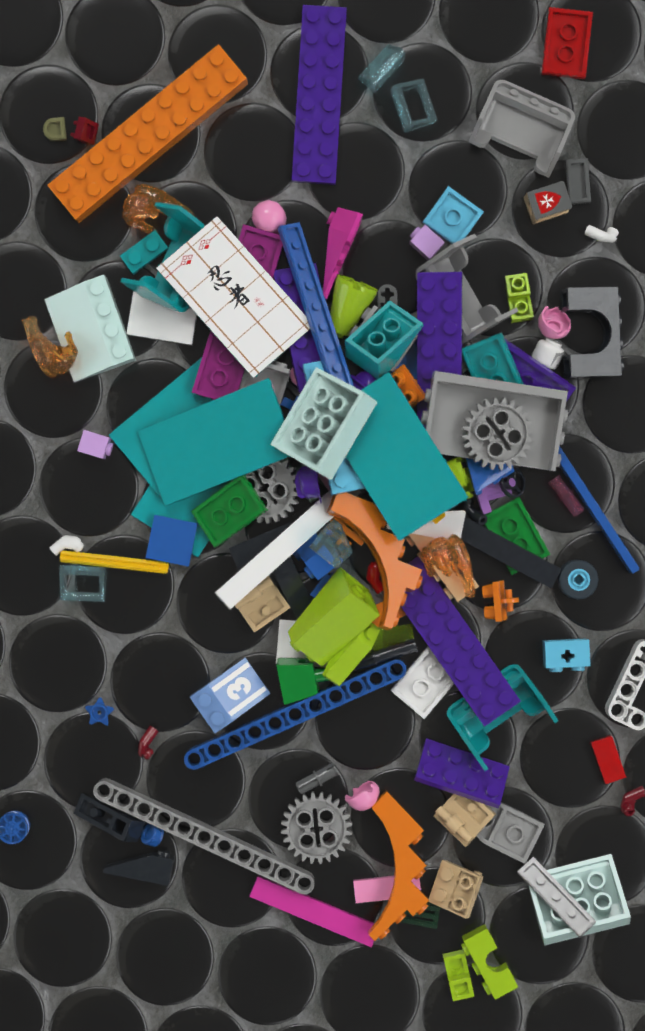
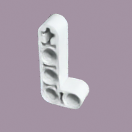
M645 639L638 640L633 645L605 705V712L609 717L635 730L645 728V713L632 706L645 678V662L643 663L635 659L637 656L645 660V653L640 650L641 646L645 647ZM634 664H639L640 672L633 676L630 673V668ZM629 684L631 687L630 693L622 695L621 687ZM615 704L621 705V712L618 715L611 713V709ZM639 713L641 715L640 723L632 724V716Z

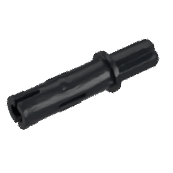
M414 638L377 651L371 650V653H368L362 659L355 670L373 665L377 667L379 663L418 652Z

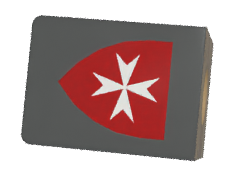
M564 181L527 192L524 196L532 225L567 214L569 209L572 208Z

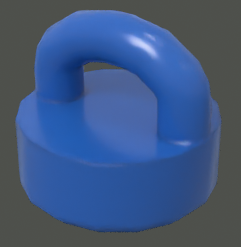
M147 824L141 833L142 843L152 847L158 846L163 839L164 830Z

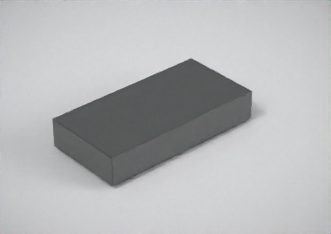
M588 158L565 160L567 192L571 204L591 203Z

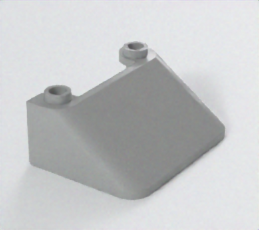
M498 80L492 87L469 139V143L484 148L490 139L535 158L534 170L538 174L549 178L572 128L575 114L571 109L506 80Z

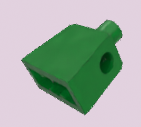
M278 658L277 671L284 705L318 694V682L329 681L322 675L325 668L315 669V664L307 658Z

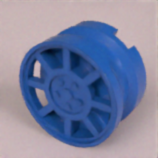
M9 811L0 818V839L3 842L16 844L27 836L30 829V821L23 812Z

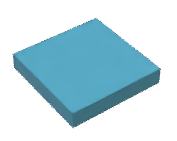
M448 186L422 223L453 244L467 237L484 211Z

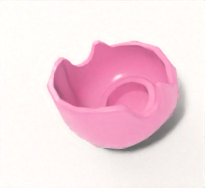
M266 200L259 202L253 208L252 221L256 228L279 234L278 227L286 225V214L282 206L277 202Z
M546 306L538 318V328L545 337L560 339L569 333L571 320L558 307L548 309V306Z
M367 781L358 788L352 789V797L345 795V801L355 810L365 811L370 809L379 797V787L375 782Z

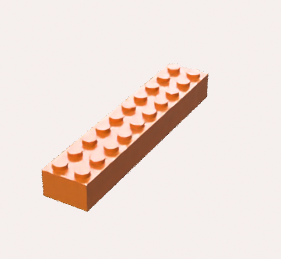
M218 44L47 186L75 220L80 223L248 85L247 78Z

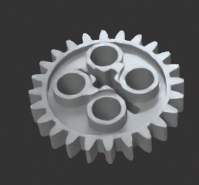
M494 397L492 404L485 399L484 407L479 403L476 404L477 412L469 410L472 418H464L469 424L468 426H462V429L466 430L467 434L462 435L461 438L468 439V442L463 447L471 448L467 455L475 454L476 456L473 461L478 462L481 459L482 467L489 463L491 470L495 468L496 464L499 470H503L504 464L508 468H512L511 461L519 464V456L527 457L523 452L524 449H532L527 443L528 441H534L532 437H529V433H533L535 430L528 428V425L533 421L525 420L529 414L528 412L520 413L522 405L514 408V400H511L507 405L506 398H502L501 402L498 403L497 398ZM498 412H503L506 416L505 422L501 425L495 420ZM486 417L490 418L497 430L503 431L500 435L509 445L510 450H506L500 438L493 437L495 431L486 421ZM480 425H485L488 429L485 437H479L477 434V428ZM512 430L517 431L519 435L518 440L514 443L508 439V434ZM494 443L500 446V453L496 456L490 453V446Z
M281 460L268 465L273 470L271 478H268L265 474V469L268 466L245 474L248 480L251 478L255 481L254 489L259 497H264L267 500L268 510L257 518L258 523L263 522L264 518L266 523H271L272 517L275 522L280 521V515L283 518L288 517L286 510L289 512L294 511L291 504H299L295 499V496H297L296 475L293 472L296 470V467H288L291 462L290 460L284 462ZM265 484H269L268 491L263 490ZM279 485H283L285 488L283 497L277 493Z
M312 791L311 798H308L304 793L303 801L295 798L296 806L288 805L291 813L284 812V816L288 820H282L281 824L287 826V828L282 829L281 833L288 835L283 839V842H290L288 850L295 848L294 857L302 854V861L310 857V864H313L314 859L318 858V862L322 864V858L326 857L327 861L331 862V854L338 858L337 850L345 851L342 843H350V840L345 836L352 835V831L347 829V827L352 826V822L346 821L350 817V813L343 814L346 806L338 807L340 799L332 802V794L324 798L321 791L319 797H316L314 791ZM314 808L317 809L318 825L321 827L319 829L320 847L316 845L315 829H311L314 827ZM328 810L333 816L330 820L326 821L320 817L321 812ZM301 813H307L311 819L307 823H302L298 817ZM331 832L335 835V839L332 842H326L323 839V835ZM304 835H310L313 838V842L305 845L301 842V838Z

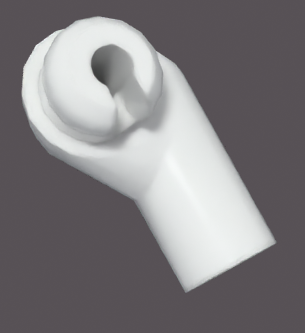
M588 225L585 231L586 236L600 242L609 243L615 242L619 231L613 227H609L607 232L591 225Z
M65 535L49 548L57 556L65 548L73 549L74 552H80L84 545L80 538Z

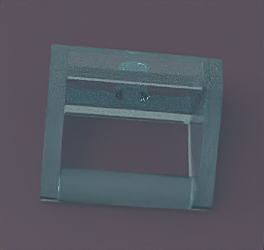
M388 44L361 73L358 79L373 93H376L404 62V50Z
M424 79L391 86L390 92L404 133L438 121ZM417 87L427 118L412 121L403 92Z
M335 519L319 533L310 545L313 551L335 568L340 567L353 553L342 525Z
M60 565V600L105 602L107 567ZM67 575L99 576L100 593L66 592Z

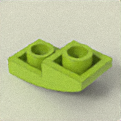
M527 273L505 276L509 311L516 307L518 309L517 313L510 316L511 323L533 320L534 315Z

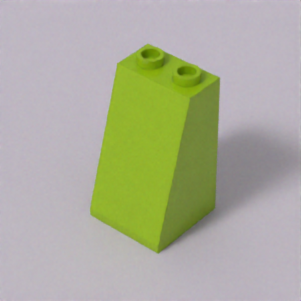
M339 567L289 629L290 645L297 652L302 651L312 663L316 662L323 667L380 616L369 589Z

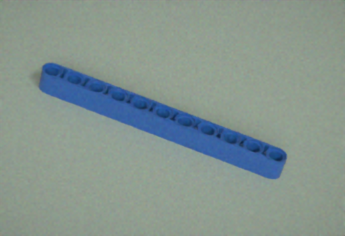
M396 658L345 679L340 686L335 684L318 691V694L293 702L190 748L184 756V763L189 769H199L403 678L407 670L406 665L402 660ZM394 663L402 665V671L397 675L390 672V667ZM373 672H379L382 675V680L379 683L375 684L370 681V675ZM353 681H359L362 684V689L359 692H352L349 687ZM333 690H338L342 693V698L339 701L330 699L329 694ZM313 699L320 700L322 703L321 708L318 710L311 709L309 706L310 701ZM292 708H298L302 715L298 719H293L290 717L289 711ZM272 717H278L282 724L278 728H273L270 726L269 720ZM258 726L261 729V734L257 737L251 736L249 733L250 727ZM237 735L240 737L241 743L234 746L230 744L229 737ZM217 744L221 752L214 755L210 753L209 746ZM197 753L200 756V762L196 764L190 762L189 755Z

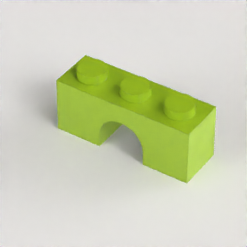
M485 924L462 936L464 943L461 946L466 956H472L474 960L472 967L477 976L480 974L483 976L485 982L482 985L487 995L492 994L496 1000L518 988L517 982L506 962L497 967L486 963L487 955L497 949V946Z

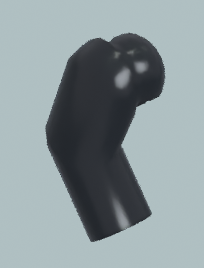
M473 498L461 502V509L479 525L486 524L487 516L473 507L475 504Z

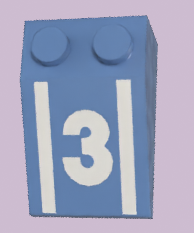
M245 657L193 693L190 699L213 732L217 733L268 696L270 692Z

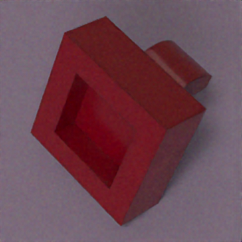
M79 117L78 121L73 122L76 125L75 133L70 135L87 145H94L99 124L86 117Z

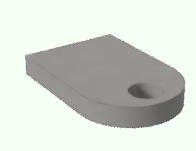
M502 802L499 808L487 805L496 815L477 837L484 844L525 864L545 824Z

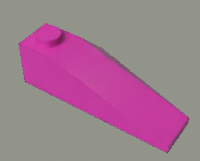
M339 207L336 213L331 212L327 224L330 226L323 287L326 302L361 225L363 216L359 212Z

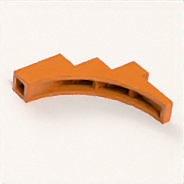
M349 493L333 495L327 513L352 528L367 544L376 560L384 592L383 612L379 628L386 631L391 630L392 627H396L400 615L397 613L400 606H403L406 601L407 594L405 591L412 592L420 587L423 578L420 576L422 569L398 560L404 554L405 546H403L405 539L398 541L395 535L380 530L385 527L387 522L376 504Z
M387 790L371 808L382 820L389 834L394 851L395 872L393 888L388 903L379 919L368 931L369 936L374 941L378 937L380 940L383 939L390 932L389 927L394 922L398 924L406 916L404 913L406 910L412 916L416 913L420 915L428 907L426 903L429 901L423 892L411 881L413 878L419 879L426 871L424 868L427 865L409 847L411 843L415 845L423 837L421 833L424 830Z

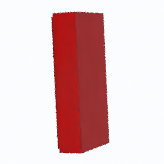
M612 735L590 742L604 783L609 784L626 778Z

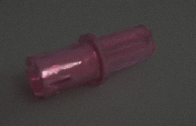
M560 475L548 483L559 496V501H563L573 516H578L584 511V507L572 493L574 490L569 489Z

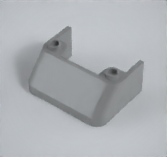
M473 234L451 244L416 270V279L417 272H462L461 269L468 264V255L463 247L477 238L476 235ZM464 274L462 283V344L518 312L516 307L501 315L498 308L491 304L482 308Z

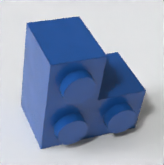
M316 533L293 553L298 561L301 559L306 564L304 570L311 579L316 577L319 580L339 565L338 561Z

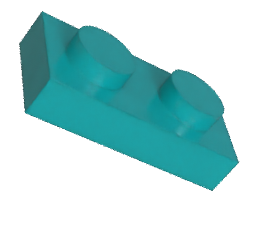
M154 230L120 255V257L134 275L167 251L168 247L156 230Z

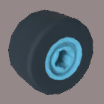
M576 559L562 565V570L557 577V584L563 594L569 598L579 600L585 599L594 593L599 579L597 571L590 563Z

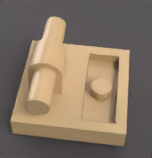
M269 575L235 605L253 632H256L291 608Z
M453 794L443 806H440L435 811L434 817L467 847L493 819L496 813L486 804Z
M442 860L428 902L467 919L472 912L484 876L479 871L474 870L472 872L450 861Z

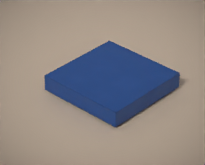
M154 515L146 558L189 567L198 523Z

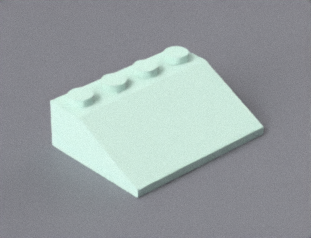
M105 275L84 281L44 299L74 382L136 361Z
M316 367L270 445L332 480L376 406L377 401L363 391Z
M611 854L547 870L596 921L584 935L630 924L631 916ZM529 886L544 946L577 938L578 936Z

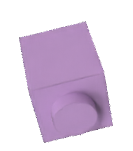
M424 225L422 228L417 227L411 233L410 237L412 240L409 244L429 261L443 247L445 242L429 227Z
M83 430L77 451L105 459L106 455H111L113 443H110L111 438Z

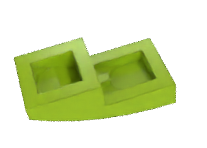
M464 950L444 953L443 959L453 1001L474 997Z

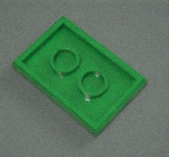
M246 475L233 479L191 512L213 547L217 548L268 509Z
M516 497L492 510V512L485 514L487 516V522L484 524L485 528L541 558L550 555L520 497ZM506 565L511 575L519 572L516 569Z

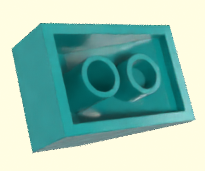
M389 301L345 340L346 357L376 379H379L395 366L422 329L423 323L392 301Z

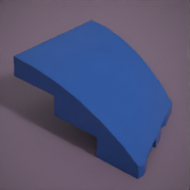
M465 458L476 496L480 495L482 489L489 484L495 485L503 477H507L514 472L513 465L512 468H508L504 464L503 470H499L496 464L495 468L491 470L489 463L482 467V460L474 462V459Z

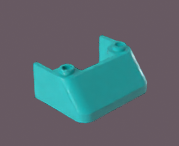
M156 202L154 206L168 216L164 225V232L172 240L162 261L163 263L206 225L181 206ZM159 271L155 278L143 276L139 281L122 278L120 281L141 297L174 311L186 312L190 308Z
M516 664L509 665L500 672L521 702L484 727L464 697L453 703L447 710L448 718L484 771L488 770V767L479 754L484 752L490 745L487 733L523 709L529 716L538 715L545 710L554 723L558 722L544 697L523 669Z

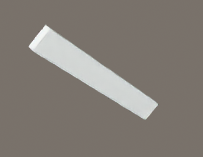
M330 490L321 498V503L319 499L215 592L229 610L334 517L327 513L332 499ZM356 490L347 493L357 496L361 492Z

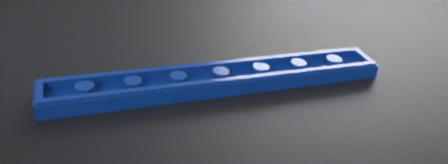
M300 222L279 226L278 232L323 369L326 373L354 387Z
M559 446L558 454H561L559 467L628 572L634 574L639 570V566Z

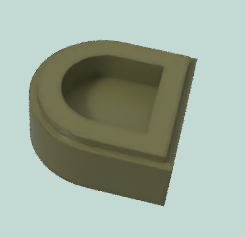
M64 117L50 118L44 123L43 132L49 140H67Z

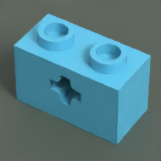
M589 639L542 640L543 666L549 668V672H562L565 667H571V671H583L586 666H590ZM565 650L572 655V657L567 658V661L561 657V654H565Z

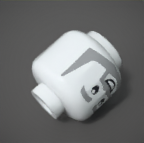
M546 337L545 340L538 341L531 357L549 369H556L564 355V350L561 348L562 344Z

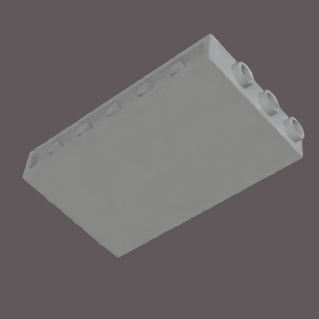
M433 371L430 389H426L424 402H428L427 411H423L421 423L424 424V428L441 454L474 459L475 454L467 455L471 448L463 447L468 442V439L461 438L462 435L467 434V431L463 430L462 426H468L469 424L464 418H472L469 410L477 412L476 404L479 403L484 407L485 399L492 404L494 397L497 398L498 403L501 402L502 398H506L507 405L511 400H514V408L522 405L520 413H529L525 420L533 421L528 425V428L534 429L535 432L529 433V437H532L534 441H528L527 443L532 449H524L523 451L527 457L519 456L520 463L517 464L511 461L512 465L556 471V467H559L561 463V454H558L559 446L563 445L565 433L562 432V426L568 418V410L565 409L568 391ZM498 412L495 420L501 425L505 422L506 416L503 412ZM486 417V421L495 431L493 437L500 438L506 450H510L509 445L500 435L503 431L497 430L490 418ZM480 425L477 428L478 436L485 437L487 435V427ZM515 430L510 431L508 434V439L512 443L516 442L519 438L518 432ZM497 443L490 446V453L493 456L500 453V446Z

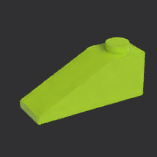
M373 623L368 625L328 661L322 675L336 686H340L372 649L381 629Z

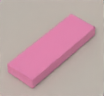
M394 876L353 880L356 903L389 900ZM413 878L411 881L421 890L420 878L417 880Z

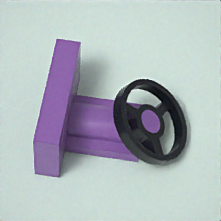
M514 467V472L508 475V477H503L495 485L489 484L482 489L480 495L476 496L481 513L492 512L489 500L503 496L515 498L523 494L526 485L525 478L518 468ZM515 472L518 474L521 481L520 489L517 486V480L514 477ZM512 490L517 492L518 494L513 495Z

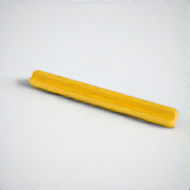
M64 550L60 553V562L163 574L168 573L169 563L163 561Z

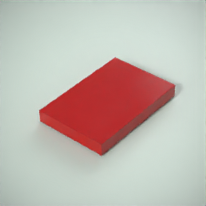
M549 7L541 70L542 75L577 79L586 78L593 12Z

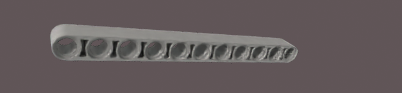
M101 779L94 787V796L112 807L300 894H308L314 889L315 880L311 872L111 779ZM100 785H107L110 788V793L108 795L102 794L99 791ZM127 794L130 797V803H121L119 795ZM139 804H148L150 812L142 813L139 809ZM162 812L168 813L170 821L162 822L159 819V814ZM179 823H189L190 830L187 832L180 830ZM207 831L211 838L203 841L199 838V833ZM226 840L230 843L231 847L228 850H222L218 843ZM248 850L251 854L250 858H240L239 851ZM261 859H267L271 865L264 869L259 866L258 862ZM286 868L291 874L289 877L283 878L279 875V870ZM305 877L311 883L307 887H302L298 881Z

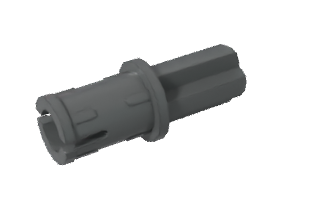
M332 762L316 772L314 770L313 774L296 782V787L303 794L318 785L323 786L322 783L338 776L339 773Z

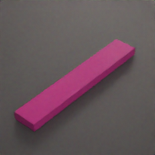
M258 875L250 894L251 898L372 947L374 940L369 936L368 931L375 923L308 895L300 894Z

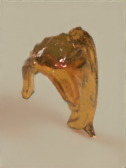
M138 184L134 187V193L128 195L124 201L122 218L127 225L149 234L152 233V226L144 222L145 218H156L159 216L158 212L163 213L154 206L156 202L181 206L194 216V213L163 190L147 184Z
M29 316L26 320H21L25 326L30 348L41 370L51 378L56 377L58 374L67 373L73 367L78 354L70 331L64 335L68 345L66 347L52 344L41 333L37 325L36 316Z
M452 534L448 538L441 536L433 539L427 546L423 547L420 557L429 577H433L436 574L434 566L442 571L445 576L450 577L452 574L450 566L452 571L456 573V576H459L466 597H475L471 561L461 538L456 534Z

